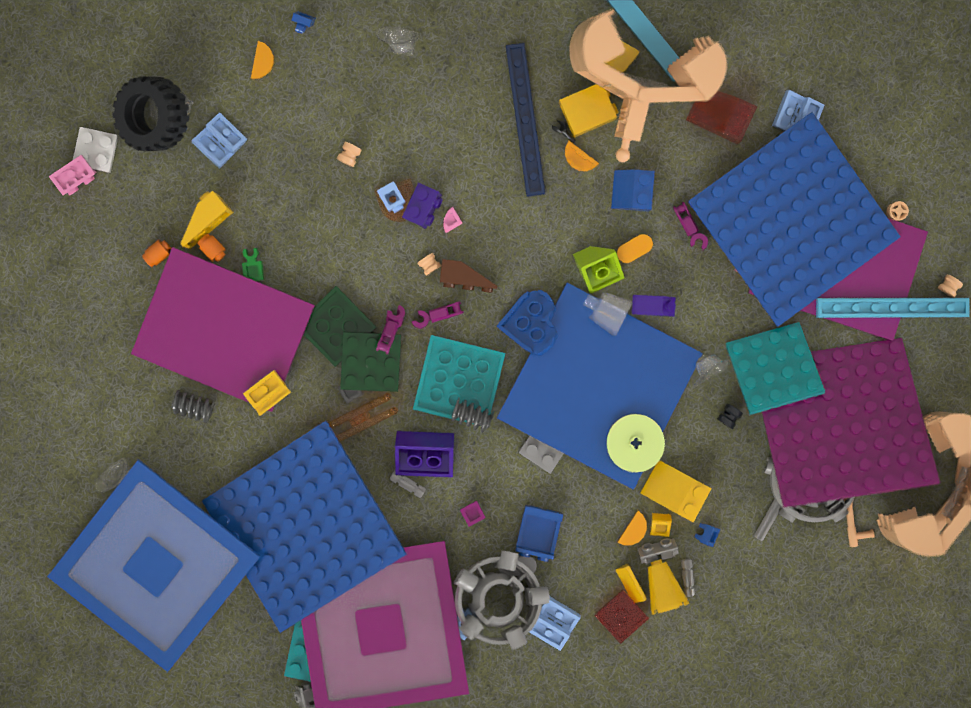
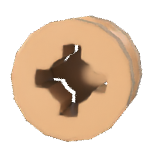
M901 201L890 204L886 210L887 217L895 221L905 219L909 213L908 206Z
M433 253L417 263L419 267L424 269L426 276L442 266L440 262L435 260Z
M947 274L944 277L945 281L938 286V289L949 297L955 298L957 295L956 291L963 284L955 277Z

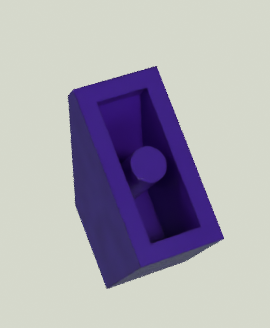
M633 295L632 314L675 317L676 297Z

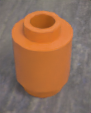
M209 233L203 236L197 243L200 246L199 249L211 262L215 260L219 262L226 255L224 253L225 247Z
M158 239L144 251L145 253L142 257L150 267L157 266L169 256L171 247L165 240L160 241Z

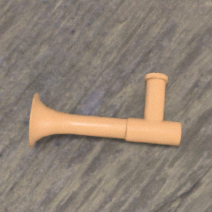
M852 501L847 508L849 511L846 515L849 546L857 547L858 539L874 538L875 535L873 529L856 532Z

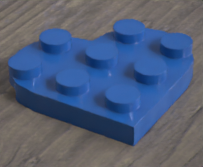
M542 290L528 291L518 299L496 327L524 350L532 354L543 355L553 347L558 337L555 326L551 322L556 306L546 292Z

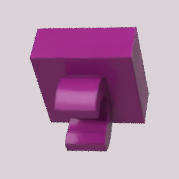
M477 500L460 509L469 527L486 518Z

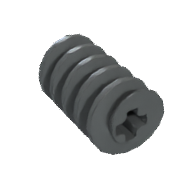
M177 390L172 402L173 413L178 414L180 412V415L183 417L188 413V418L192 419L195 416L197 421L203 418V422L207 423L211 418L215 400L209 405L208 398L202 403L201 396L194 400V394L187 398V392L180 396V390Z
M458 398L452 413V421L459 417V424H462L467 420V427L474 423V429L476 430L481 426V432L483 433L488 429L495 411L488 415V408L481 412L480 405L474 409V403L467 406V400L464 399L460 404Z

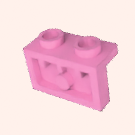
M81 154L49 177L62 195L68 193L70 196L79 190L77 186L84 182L87 185L95 179L93 175L97 172L91 168Z

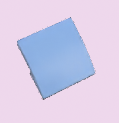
M786 90L772 126L786 131L811 112L819 121L824 104L810 97L805 98L791 90Z
M218 113L206 124V128L192 139V143L219 169L247 141V138L221 113Z
M549 596V603L542 605L539 618L529 633L561 651L572 630L580 620L581 615Z

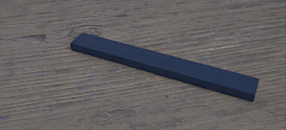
M525 43L506 45L526 197L545 195Z

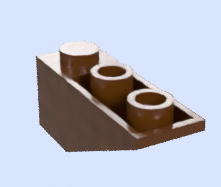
M442 259L440 283H444L443 287L455 288V285H463L462 289L474 291V286L482 287V292L493 293V289L497 290V285L462 261Z

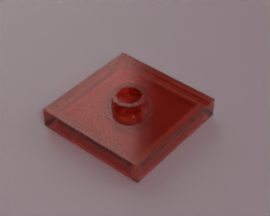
M623 589L594 614L620 644L649 619Z

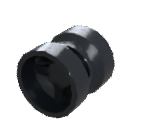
M727 403L724 407L725 411L718 416L717 420L733 430L736 426L735 422L742 417L743 413Z

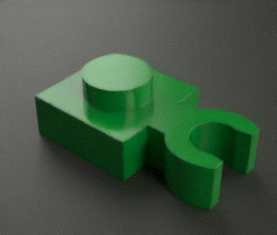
M253 248L254 254L252 256L248 254V249H243V256L247 259L246 263H242L243 276L255 281L265 280L263 263L256 259L259 255L258 248Z

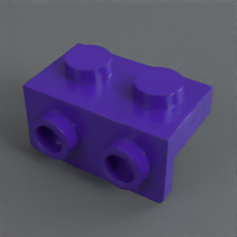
M418 182L402 218L426 229L427 226H431L433 223L435 209H439L442 204V194Z

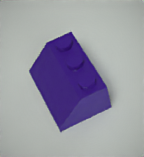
M397 431L395 475L453 477L454 433Z

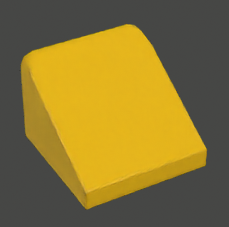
M652 513L650 535L669 537L672 523L671 514Z

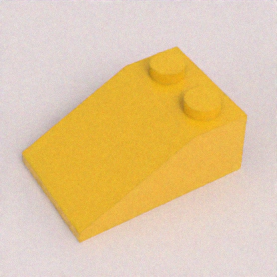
M208 191L200 197L201 201L197 204L181 241L183 247L193 248L203 236L214 230L233 213L225 201L214 191Z
M659 460L640 493L694 522L712 488Z

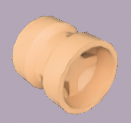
M344 142L342 146L344 151L339 153L337 160L354 167L356 156H359L362 150L353 144Z

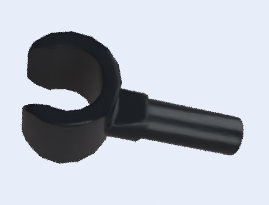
M557 120L560 123V129L552 125V129L562 133L570 142L574 143L576 140L566 130V123Z

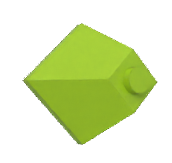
M589 246L573 254L576 265L590 294L625 278L614 249Z

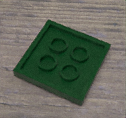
M335 286L314 307L304 336L336 367L342 361L343 331L371 333L376 326Z
M343 331L340 390L398 392L401 334L395 335L389 354H386L382 350L376 351L382 333Z

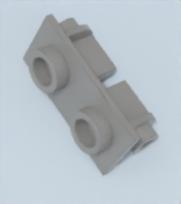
M666 538L654 544L647 543L637 548L641 564L645 563L646 565L658 560L657 555L661 554V558L664 560L679 554L674 538Z
M311 684L303 685V689L295 686L296 692H294L296 703H299L300 708H315V704L309 705V702L314 701Z

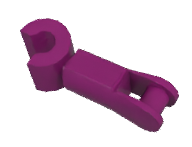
M681 202L682 205L674 206L673 210L687 236L692 237L690 247L695 245L696 240H701V249L704 251L708 245V239L704 234L698 233L700 230L685 203ZM686 211L688 216L682 219L680 214Z
M461 301L428 310V314L425 311L419 310L418 315L423 317L424 321L422 323L412 321V325L417 329H423L428 325L429 321L434 323L464 313L459 305ZM452 307L454 313L449 315L447 308Z
M398 306L396 316L392 314V311L387 310L386 324L376 351L382 350L389 354L397 329L403 324L405 310L402 306Z

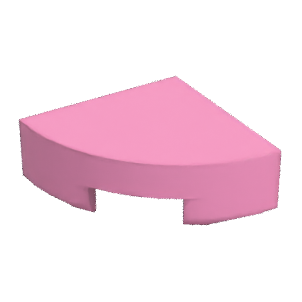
M453 207L450 208L443 222L446 233L462 224Z

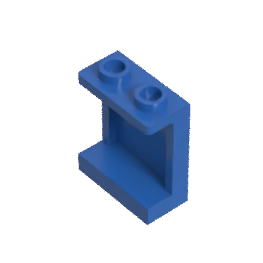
M525 505L515 549L516 552H519L518 555L523 557L534 555L538 556V560L546 562L549 559L553 560L563 513Z

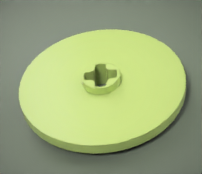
M631 414L620 418L612 425L607 435L606 444L610 458L618 467L629 472H643L655 466L661 459L665 440L661 428L654 420L644 415ZM634 438H637V441L641 443L637 446V449H634V445H631V441H634Z

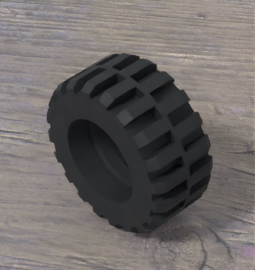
M138 77L130 79L128 83H124L121 86L122 91H118L116 95L117 100L113 103L115 110L112 114L116 122L114 123L115 128L119 130V136L121 139H125L124 142L129 147L132 146L133 149L143 152L163 151L174 147L183 138L184 135L182 133L186 132L188 127L186 123L189 122V115H187L189 107L188 104H185L186 98L184 94L180 93L181 89L177 85H173L174 83L171 80L164 79L163 77ZM149 98L155 102L158 110V121L153 130L148 127L144 118V107Z

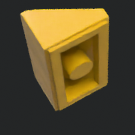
M625 564L616 569L632 602L646 601L647 598L630 566Z

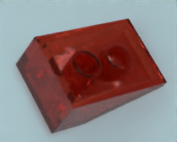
M717 91L708 101H695L686 121L738 145L745 135L757 106L740 98Z

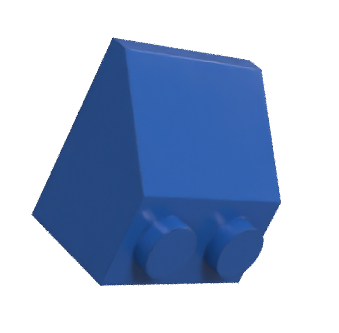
M614 170L611 209L651 211L655 171Z

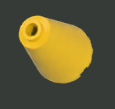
M662 559L650 562L648 578L652 615L656 614L657 611L662 613L679 608V606H682V602L684 606L688 605V599L667 562L662 563Z

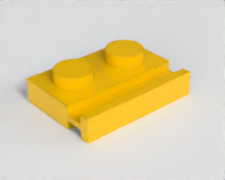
M273 370L243 394L253 408L256 409L259 416H261L289 395L291 391L277 372Z

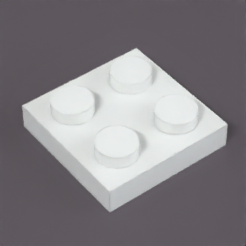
M80 127L73 160L82 154L92 169L111 173L119 136Z

